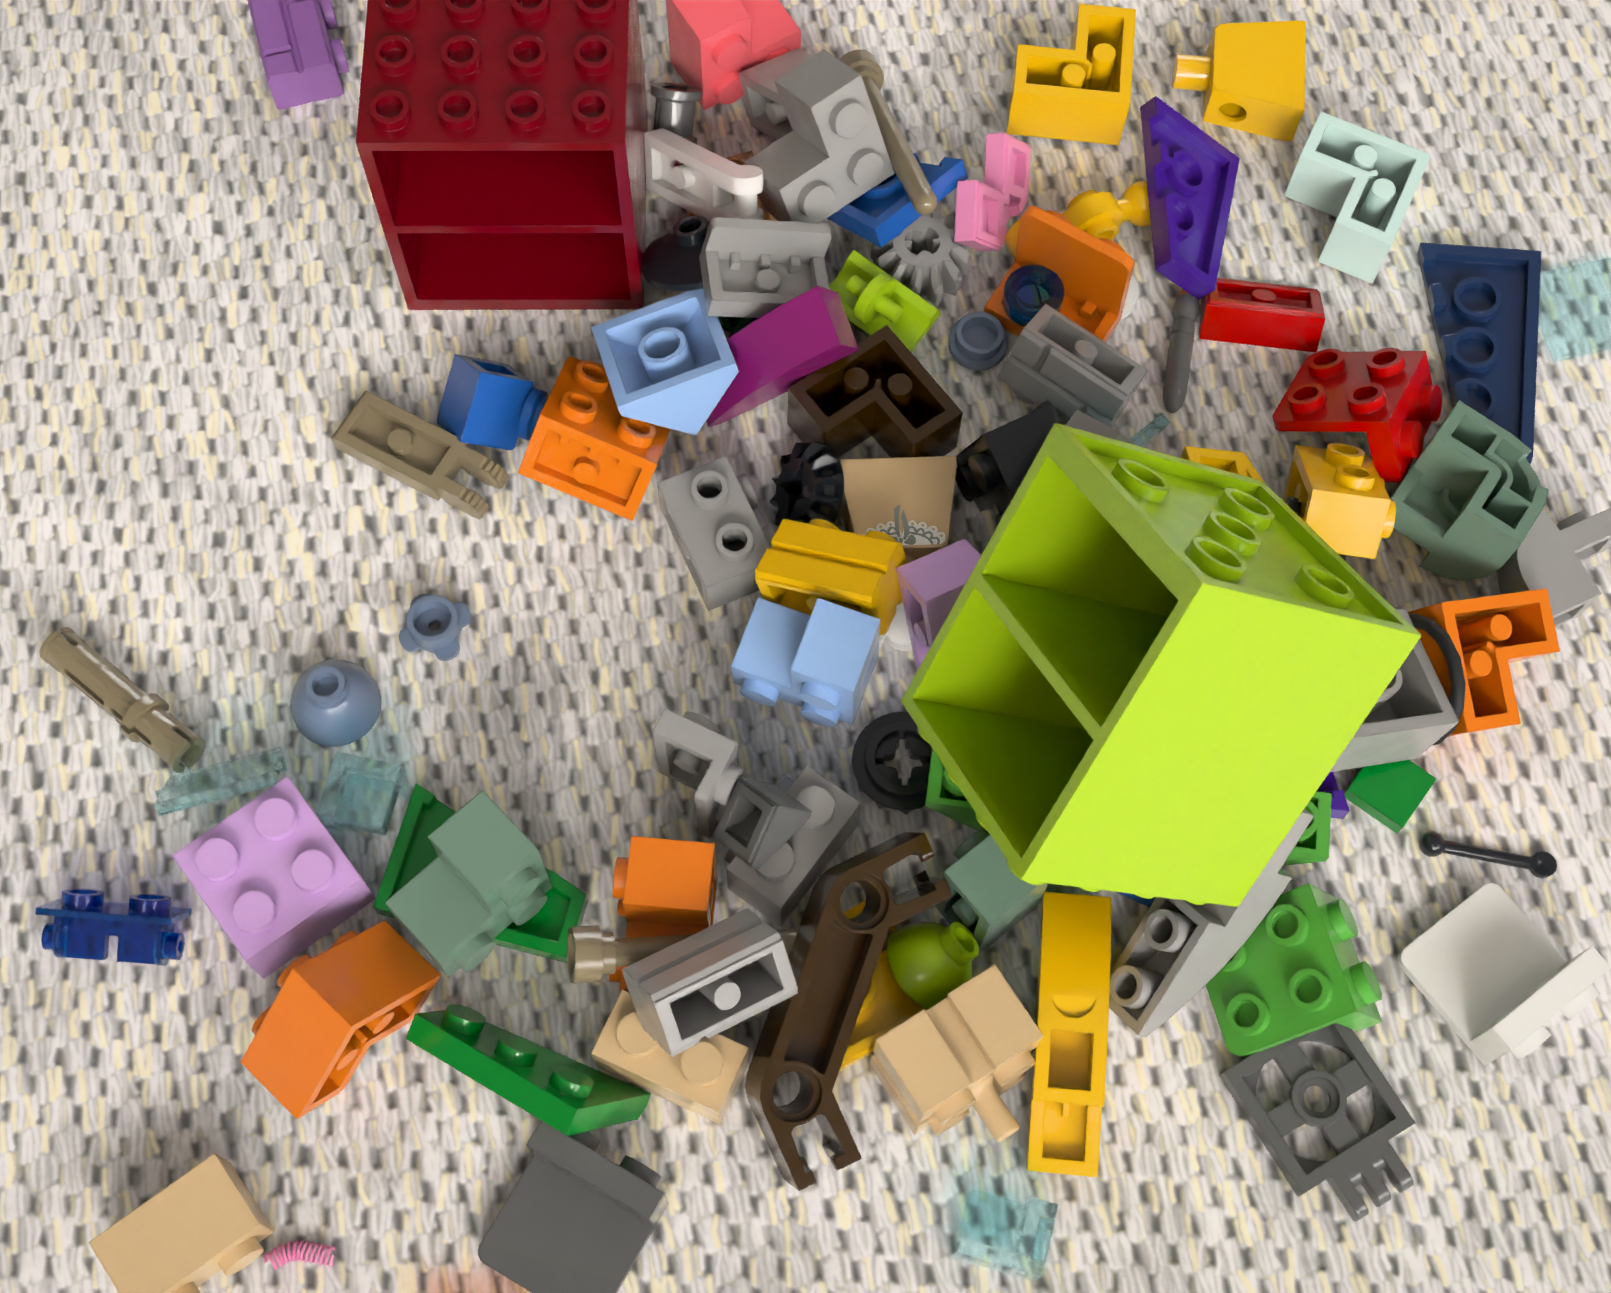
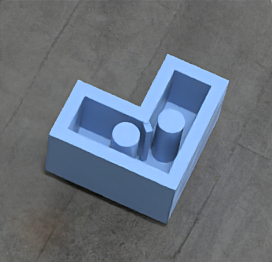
M758 597L731 665L733 683L742 686L740 693L756 703L775 706L778 699L802 707L800 714L816 724L836 727L838 720L853 725L878 660L881 619L817 598L812 614L808 615Z

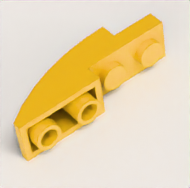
M1044 892L1034 1022L1044 1037L1034 1049L1033 1059L1036 1063L1032 1069L1027 1171L1098 1177L1101 1114L1105 1100L1108 1042L1111 897Z

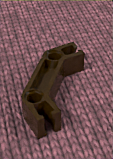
M903 832L831 867L820 875L812 889L794 945L788 957L798 987V993L770 1007L749 1065L745 1081L748 1102L782 1178L798 1191L809 1187L817 1181L812 1170L809 1169L803 1156L799 1157L792 1137L794 1127L806 1124L813 1118L816 1119L828 1141L822 1144L836 1170L843 1169L862 1159L832 1090L889 928L953 897L945 878L929 877L926 870L913 875L916 888L893 897L890 887L883 879V872L887 868L909 855L919 856L921 862L934 857L933 850L925 833ZM858 882L865 892V906L859 915L848 919L841 908V894L849 884ZM795 1071L800 1080L799 1093L789 1104L776 1106L772 1096L775 1082L784 1073Z

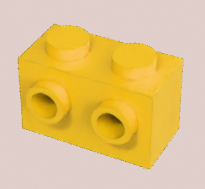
M1330 443L1327 445V449L1295 445L1283 501L1286 502L1288 496L1298 498V502H1302L1300 518L1338 554L1376 559L1380 539L1389 538L1392 533L1396 517V504L1394 500L1390 499L1385 489L1384 479L1379 476L1370 456L1365 454L1362 449L1344 443Z

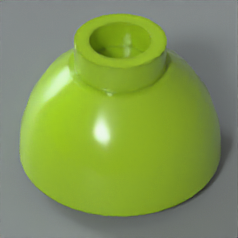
M936 922L912 923L894 931L889 936L887 942V959L894 979L902 991L914 1003L927 1010L944 1000L948 993L970 980L972 975L971 961L979 954V947L975 937L967 927L959 922H953L947 927Z

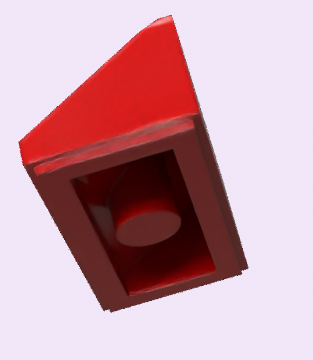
M1217 278L1215 290L1201 298L1199 339L1316 353L1326 319L1320 291L1311 288Z

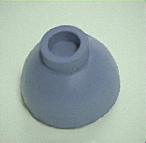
M329 659L312 665L301 674L293 688L290 707L294 723L304 737L322 746L338 747L359 740L372 729L379 717L382 700L376 681L363 667L346 660Z

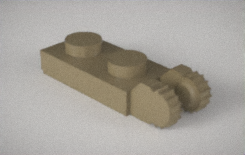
M364 391L331 437L336 449L437 501L442 498L447 504L478 520L483 518L489 509V505L477 492L467 489L464 485L453 480L459 470L462 468L469 475L479 479L484 484L499 490L503 488L510 476L507 474L508 471L500 466L498 462L488 459L485 455L469 448L468 442H459L457 436L369 391Z

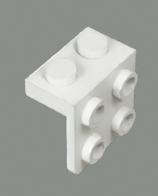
M1487 883L1405 947L1397 958L1398 965L1484 1066L1510 1051L1519 1061L1535 1050L1551 1036V1033L1543 1024L1559 1011L1567 1019H1570L1592 1003L1601 994L1594 987L1593 983L1611 969V966L1593 946L1567 962L1507 893L1494 883Z

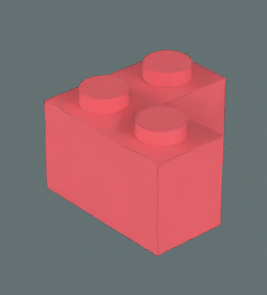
M666 0L670 62L686 85L702 89V99L698 103L703 110L718 103L723 105L732 104L744 95L739 72L798 48L801 50V30L779 0Z

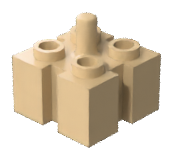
M994 964L948 993L944 1000L926 1011L923 1009L876 1039L873 1049L875 1054L871 1057L870 1067L914 1135L930 1126L937 1136L967 1117L971 1113L968 1108L973 1106L995 1141L1001 1142L1018 1131L1019 1125L1000 1095L1028 1076L1025 1071L1036 1063L1032 1057V1050L1039 1045L1044 1036Z

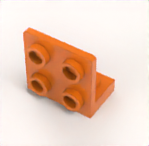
M568 357L540 413L518 474L633 521L656 469L670 429L621 416L604 366L593 361H581L574 357Z

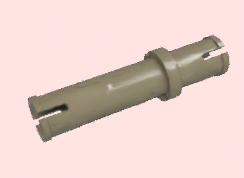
M62 627L61 633L54 631L45 639L39 651L41 659L63 674L75 687L122 725L120 726V732L131 742H142L161 757L176 773L184 772L185 766L191 768L200 759L206 748V742L178 721L168 711V703L158 694H147L143 689H140L124 673L86 644L69 627Z

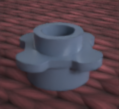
M431 594L416 596L412 600L406 616L407 627L403 628L399 633L401 646L408 652H415L421 649L435 653L436 657L441 661L455 658L460 652L458 639L462 628L471 622L470 610L464 603L456 602L452 604L442 596ZM432 623H440L441 628L438 631L433 632L429 629Z

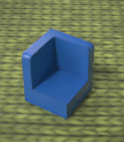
M455 354L437 415V424L447 432L457 436L459 442L513 450L518 439V424L523 406L529 393L532 391L534 382L508 364Z

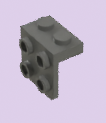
M540 1121L526 1144L533 1157L478 1247L479 1259L488 1267L531 1293H617L669 1204L666 1194L656 1188L662 1177L646 1165L627 1155L624 1156L620 1165H617L595 1152L601 1141L588 1131L566 1136Z

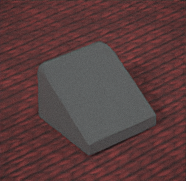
M739 777L716 829L714 838L750 867L759 869L806 823L812 811L774 784Z

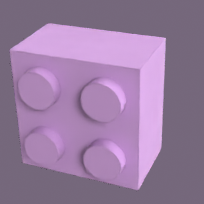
M288 776L172 855L245 962L263 979L376 899Z

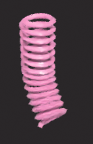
M295 1240L294 1243L289 1241L287 1245L285 1243H282L281 1246L277 1245V1248H273L272 1251H268V1254H264L263 1259L265 1263L269 1259L275 1270L278 1267L272 1255L279 1267H282L285 1263L292 1262V1260L294 1262L295 1260H300V1262L304 1260L305 1263L309 1261L311 1264L313 1263L315 1249L318 1246L314 1263L315 1265L318 1263L319 1252L323 1248L319 1258V1264L322 1265L324 1253L328 1249L324 1258V1265L327 1266L331 1250L335 1251V1247L333 1245L330 1247L328 1244L325 1246L324 1244L320 1245L319 1243ZM296 1244H297L298 1247H297L296 1258H295V1248H296ZM307 1244H308V1247H307V1249H306L305 1256H304V1259H303L304 1250H305V1248H306V1246H307ZM290 1245L292 1246V1258L290 1252ZM312 1245H313V1248H312V1250H311L310 1257H309V1260H308V1254H309V1251H310V1249H311V1247H312ZM330 1255V1259H329V1266H330V1267L333 1266L332 1261H333L334 1255Z

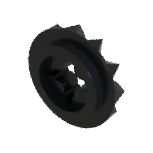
M796 442L791 454L781 456L780 475L772 478L776 484V494L770 500V504L778 508L775 525L779 526L783 519L809 523L812 519H823L834 524L840 512L844 495V475L840 460L832 448L826 444L819 442ZM803 486L807 487V491L812 493L811 498L805 497L802 494Z
M908 712L889 713L870 722L861 731L855 742L851 764L859 792H864L876 803L879 809L887 807L900 810L905 815L912 810L925 807L932 747L919 735L917 731L918 726ZM900 739L904 740L905 749H908L910 759L920 760L923 763L922 766L912 768L907 785H902V778H898L896 768L886 767L884 761L894 760L896 750L899 748Z

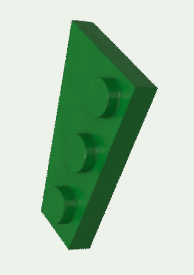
M417 783L411 795L373 905L377 914L391 918L395 917L385 902L438 857L428 836L456 813V811L437 800L434 794ZM545 867L552 888L545 893L548 898L544 906L527 922L521 925H516L512 922L493 941L498 946L567 963L568 929L573 926H581L589 900L585 892Z
M451 1004L447 1006L446 1010L416 1013L406 1036V1040L566 1136L638 1120L651 1096L649 1092L488 1023L484 1015L462 1005Z

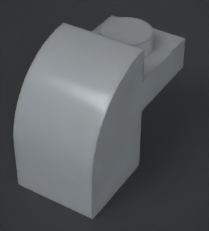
M1611 508L1591 517H1588L1585 511H1581L1567 517L1557 525L1547 510L1541 512L1522 544L1506 563L1499 568L1498 584L1500 594L1547 588L1555 627L1581 616L1602 594L1581 562L1605 552L1611 545Z

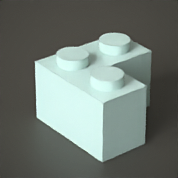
M1321 111L1300 154L1284 194L1287 198L1337 217L1318 262L1372 284L1393 244L1431 154Z

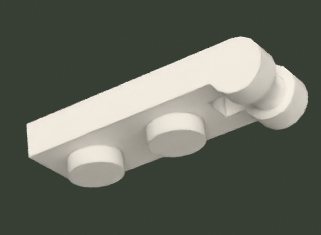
M664 128L644 133L646 189L697 216L705 217L709 222L714 217H740L764 220V212L758 207L757 194L763 191V170L760 167L738 165Z

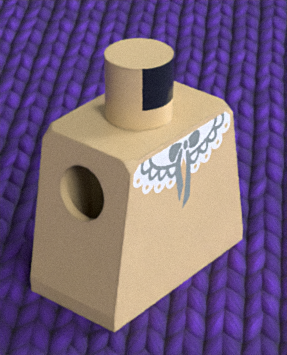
M956 456L840 460L844 475V495L841 513L846 532L865 535L869 531L886 533L898 543H902L908 563L948 546L957 466Z

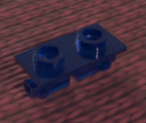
M96 889L63 890L60 899L36 907L35 915L54 916V923H46L44 926L41 943L44 950H53L55 957L105 960L108 958L109 936H118L117 962L155 964L159 966H166L169 959H181L184 952L185 938L183 933L174 932L175 923L191 916L192 908L171 907L170 896L135 894L129 896L128 903L104 902L105 892Z

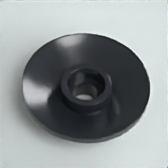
M703 216L686 217L678 221L673 228L654 239L645 249L642 256V273L645 280L652 286L667 291H691L703 288L699 256L710 222Z

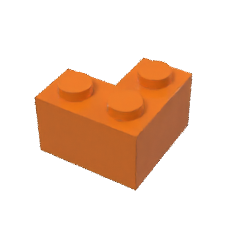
M1547 588L1441 602L1409 611L1408 614L1415 613L1433 619L1450 635L1461 657L1466 682L1464 710L1455 731L1449 736L1521 724L1509 663L1560 652ZM1415 628L1422 635L1420 640L1450 702L1451 680L1447 661L1438 643L1426 631Z
M631 836L629 857H617L613 876V898L618 899L617 913L618 916H626L627 918L625 938L689 935L713 925L718 882L714 843ZM627 966L616 967L615 973L609 974V982L620 983V993L622 990L629 993L622 970Z
M385 920L359 934L354 930L349 931L336 940L328 950L313 958L309 954L302 955L282 972L277 981V985L281 989L273 1004L254 1022L251 1031L255 1036L240 1063L296 1119H299L338 1095L347 1086L371 1045L405 1026L414 1018V1015L422 1008L441 974Z

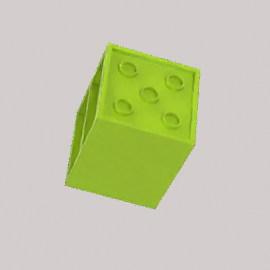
M1054 423L901 699V703L918 726L917 731L919 735L930 744L945 766L948 778L959 787L975 811L978 823L990 833L1006 857L1009 869L1021 880L1033 885L1049 883L1080 887L1090 892L1106 890L1135 894L1146 899L1162 897L1186 900L1196 905L1211 903L1238 907L1422 635L1263 481Z

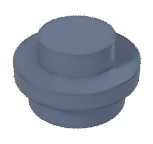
M972 312L965 315L953 325L948 339V348L953 359L961 366L977 371L987 370L998 365L1005 357L1008 347L1006 330L995 316L986 312Z

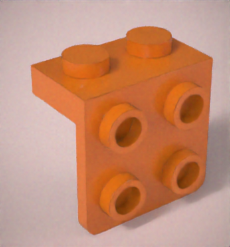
M1030 205L1020 218L1015 262L984 306V312L995 316L1006 331L1019 337L1024 327L1032 318H1028L1016 310L1014 296L1019 289L1026 286L1027 280L1030 279L1029 285L1034 284L1044 290L1047 288L1046 292L1051 301L1043 303L1039 310L1047 304L1106 342L1121 320L1134 268V260L1116 242L1092 236L1073 226L1065 216L1056 211H1045L1037 206Z

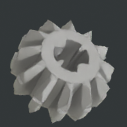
M933 213L922 215L905 228L899 236L890 240L882 248L873 243L871 245L870 258L873 260V264L917 295H926L927 299L936 308L942 302L943 292L956 296L961 288L962 278L969 272L971 262L967 246L954 242L955 230L951 214L938 220L933 218Z

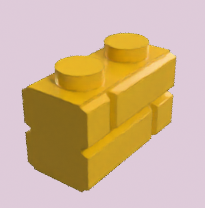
M783 519L771 540V549H766L755 569V581L763 599L811 615L817 598L881 619L880 635H885L896 614L897 604L900 605L902 602L896 568L907 564L908 561L902 543H898L886 533L869 531L865 535L841 531L834 524L823 519H812L809 523Z

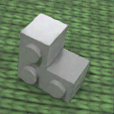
M823 49L774 81L792 131L744 161L745 165L760 167L763 170V191L757 195L763 209L776 220L820 223L895 174L862 76Z

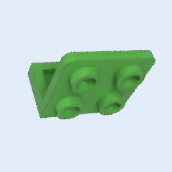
M1310 883L1281 894L1250 937L1226 965L1206 984L1226 1047L1230 1053L1240 1057H1248L1256 1052L1269 1049L1334 1023L1360 1031L1382 1022L1375 1002L1382 1000L1381 988L1370 965L1366 961L1360 962L1351 940V938L1358 936V929L1354 917L1343 899L1339 898L1336 900L1334 896Z

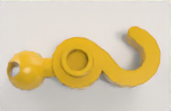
M1147 181L1133 183L1125 190L1122 198L1115 200L1111 192H1097L1096 190L1082 192L1069 202L1067 210L1062 215L1073 226L1092 236L1112 241L1117 237L1119 227L1123 222L1128 221L1139 227L1151 226ZM1020 218L1010 227L1005 236V244L1014 260Z

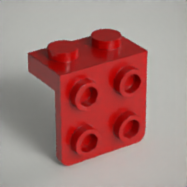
M1383 348L1377 351L1342 352L1338 349H1325L1311 354L1305 359L1273 413L1272 418L1275 429L1278 431L1366 432L1372 461L1379 476L1384 479V482L1401 483L1413 459L1421 455L1424 437L1431 423L1438 421L1440 417L1442 394L1440 387L1432 384L1426 350L1401 351L1397 348Z

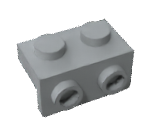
M740 217L712 218L699 256L707 316L760 318L816 286L829 289L824 256L832 238L830 225L802 221L744 219Z
M665 708L652 730L659 773L696 790L694 800L698 833L710 839L723 816L739 777H743L744 770L739 768L738 742L719 734V727L702 715L694 712H685L681 716Z

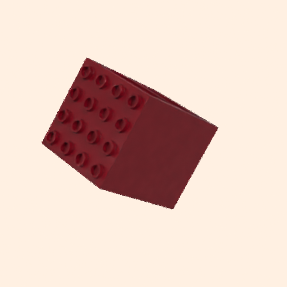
M368 0L356 146L408 310H638L644 308L645 278L642 273V256L645 251L646 233L644 133L648 132V110L638 1Z

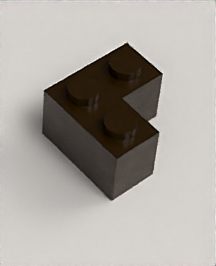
M888 325L857 344L858 351L814 371L788 388L787 424L803 443L819 442L826 444L832 448L838 458L871 436H873L890 458L945 456L957 448L963 412Z

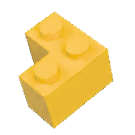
M1079 3L1070 49L1018 44L1010 87L1006 133L1119 145L1131 100L1136 9Z

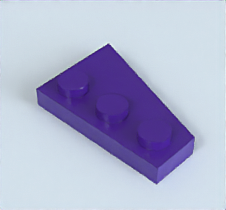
M1155 96L1140 107L1155 270L1199 300L1213 292L1216 287L1240 158Z

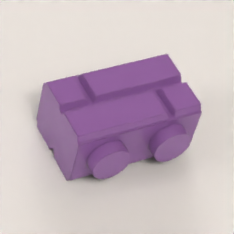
M247 0L266 79L277 110L307 104L312 101L316 102L338 97L344 94L339 75L348 73L350 70L341 38L332 40L329 38L328 30L338 28L331 0Z

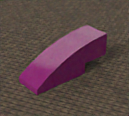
M816 286L770 311L727 339L739 372L706 420L708 427L722 424L788 392L789 387L814 371L859 350L838 292Z

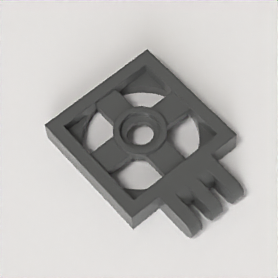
M1337 1023L1331 1024L1269 1049L1256 1052L1219 1076L1297 1197L1327 1180L1352 1220L1357 1222L1369 1214L1364 1200L1355 1188L1359 1184L1363 1186L1377 1207L1391 1200V1194L1378 1174L1381 1170H1384L1392 1186L1400 1193L1414 1185L1411 1174L1388 1140L1416 1122L1352 1029ZM1309 1041L1330 1045L1348 1055L1352 1061L1332 1073L1315 1070L1299 1046V1043ZM1274 1059L1291 1085V1089L1289 1091V1100L1266 1113L1256 1098V1088L1263 1066ZM1369 1084L1373 1096V1119L1369 1132L1365 1138L1361 1139L1344 1111L1347 1105V1097ZM1318 1086L1327 1092L1330 1103L1326 1111L1318 1113L1306 1106L1304 1093L1307 1088ZM1303 1124L1318 1127L1336 1153V1156L1328 1161H1314L1299 1157L1291 1152L1283 1137Z

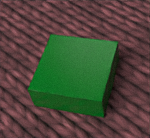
M1410 760L1366 766L1361 768L1344 794L1347 800L1398 834L1434 784L1436 778Z

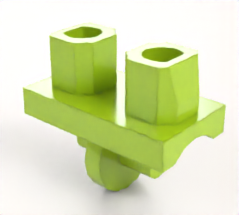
M855 250L847 258L838 276L829 284L830 290L838 292L850 324L868 337L888 325L911 353L941 315L937 308Z

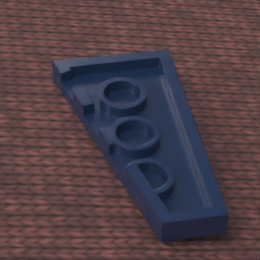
M1420 242L1417 256L1452 409L1460 400L1513 434L1532 450L1526 457L1529 464H1531L1534 448L1541 251Z

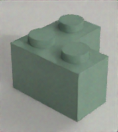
M483 790L428 836L438 857L385 902L395 919L448 978L460 968L467 972L479 965L494 949L495 942L493 939L512 922L516 925H521L536 915L547 901L548 897L545 893L552 888L537 847Z

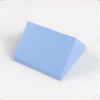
M703 288L678 294L591 327L621 416L697 435L739 372L718 317L707 316Z

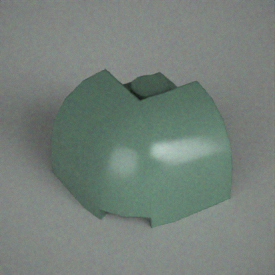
M1460 400L1422 450L1421 455L1412 464L1390 499L1394 500L1396 504V517L1393 528L1429 551L1419 567L1440 577L1468 581L1488 577L1506 563L1522 544L1544 508L1549 489L1540 486L1537 474L1526 459L1532 450L1513 434Z

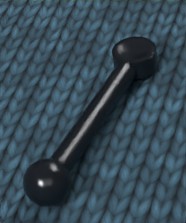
M1435 831L1424 833L1418 843L1421 852L1428 857H1436L1441 855V853L1528 869L1538 878L1550 877L1557 869L1555 858L1545 851L1537 852L1532 857L1447 841L1444 840L1441 834Z

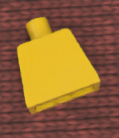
M1306 21L1226 23L1214 27L1206 56L1176 54L1172 72V89L1204 92L1203 122L1292 142L1305 110Z

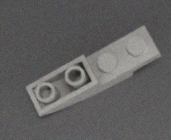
M1306 809L1303 810L1238 907L1211 903L1196 905L1186 900L1155 898L1110 970L1109 1009L1138 1036L1147 1037L1177 1013L1226 965L1250 937L1292 879L1281 867L1314 815Z

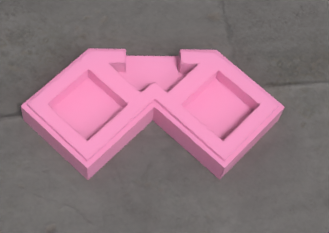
M1007 133L986 134L984 183L977 180L957 181L954 242L980 252L1000 250L1008 232L1007 222L1010 217L1019 216L1028 202L1031 147L1028 144Z

